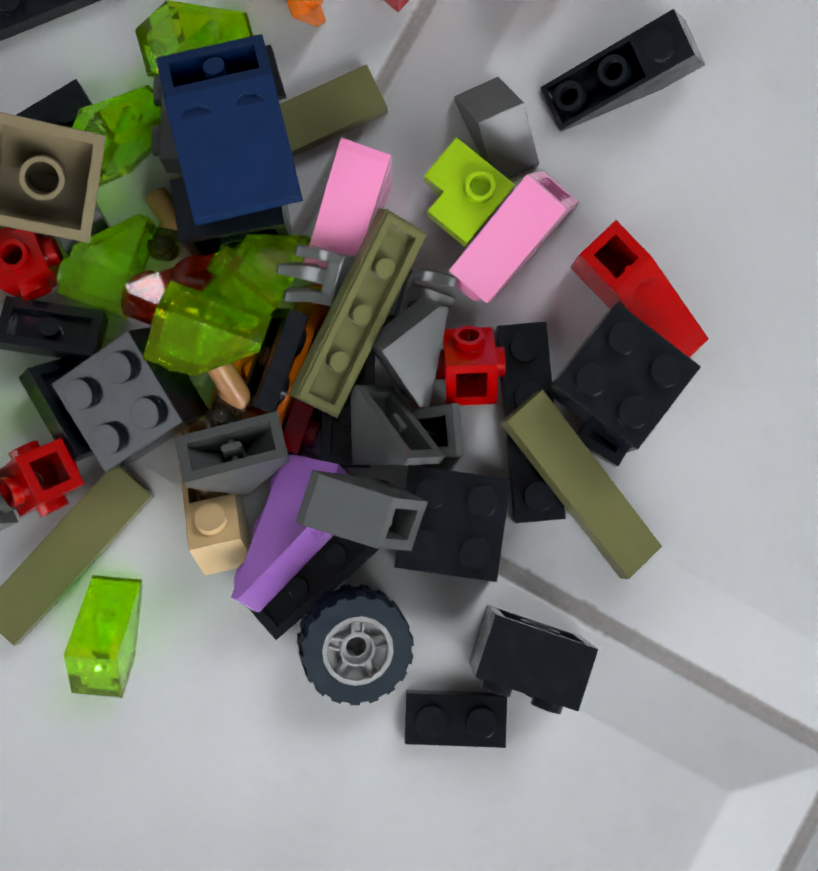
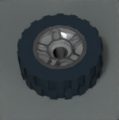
M350 584L342 585L340 589L334 591L330 589L323 593L324 596L318 601L314 600L309 606L307 615H303L300 622L301 631L297 633L298 653L308 681L314 683L316 691L322 696L327 695L331 698V701L339 704L347 702L350 705H360V703L367 701L372 703L378 701V698L386 693L389 695L395 690L396 684L399 681H403L406 677L407 667L409 664H412L414 656L411 652L412 646H414L413 636L409 631L410 626L401 610L393 600H389L384 592L379 589L377 591L372 590L367 585L360 584L359 587H351ZM353 637L362 638L358 644L360 649L357 651H353L351 647L347 646V642Z

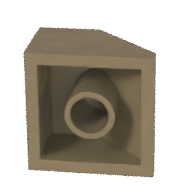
M0 112V226L90 243L106 135Z

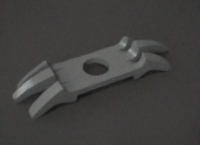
M297 245L293 252L296 256L328 262L327 268L315 263L288 262L278 263L276 273L312 281L323 286L321 291L311 286L284 289L283 300L286 302H312L331 307L356 256L335 252L320 246ZM413 265L388 315L397 317L410 307L408 305L409 301H418L420 298L431 299L442 305L453 306L455 297L415 284L414 282L415 280H423L456 286L458 278Z

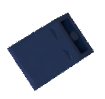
M262 34L156 58L163 98L196 226L303 201Z

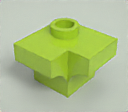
M456 137L424 175V182L439 196L427 211V217L464 247H467L510 196L515 184Z

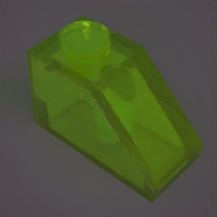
M166 0L135 29L148 77L159 75L157 57L253 36L246 12Z
M149 85L86 106L78 112L72 128L106 135L99 187L132 173L152 153L153 125H161V107L155 106L153 89Z
M138 213L91 236L90 243L81 241L73 245L70 256L65 257L59 265L56 277L57 284L59 285L57 293L71 302L92 309L103 310L107 314L127 320L159 228L148 216Z
M247 234L233 249L225 244L207 266V270L213 275L202 293L250 330H253L278 308L284 296V289L289 288L294 277L277 274L278 263H303L305 258L296 256L293 252L297 245H309L311 239L307 235Z
M170 281L156 307L143 359L159 364L170 371H180L191 376H197L259 353L272 316Z
M92 575L63 655L72 693L123 698L136 655L143 590L141 579Z

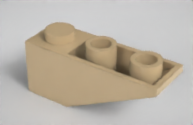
M216 410L210 411L209 414L185 428L176 436L227 424L226 416L224 413ZM181 474L190 553L204 575L238 568L244 563L251 544L243 495L186 488Z

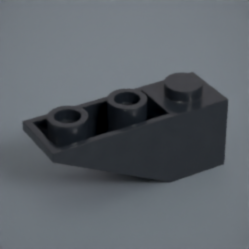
M672 9L540 88L559 131L562 132L660 91L706 64L686 20L675 9Z

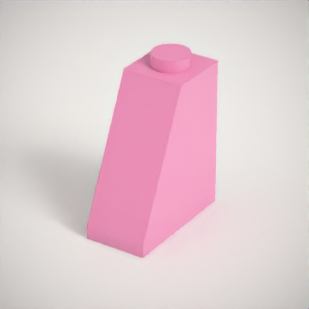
M341 138L309 245L325 247L335 252L356 256L379 208H384L392 186L390 154ZM305 258L304 263H315L324 268L328 266V262ZM312 282V283H311L312 286H314V285L323 286L322 284H318V283H315V282Z
M544 171L527 174L450 268L449 271L458 278L457 287L472 300L479 301L481 298L485 303H489L499 295L574 210L579 201Z

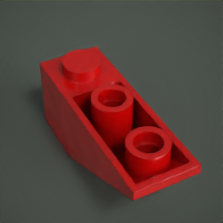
M617 220L585 248L570 266L609 309L618 302L689 358L709 340L653 257Z

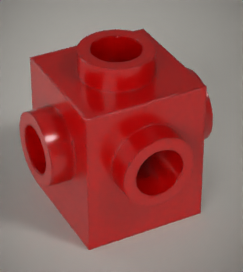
M10 227L0 229L1 290L23 300H33L47 295L52 291V288L67 282L60 265L64 262L63 254L53 236Z
M463 326L456 329H445L435 380H444L446 404L459 403V406L497 404L498 377H505L506 362L504 347H495L492 327Z
M62 438L40 446L37 440L24 444L8 453L11 461L0 469V493L10 507L15 506L20 517L34 510L38 511L40 517H44L67 506L69 502L66 496L85 484L78 471L76 462H73Z

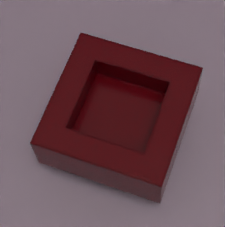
M298 400L294 401L283 435L287 451L301 456L304 447L313 448L322 421L314 418L317 411L315 407Z

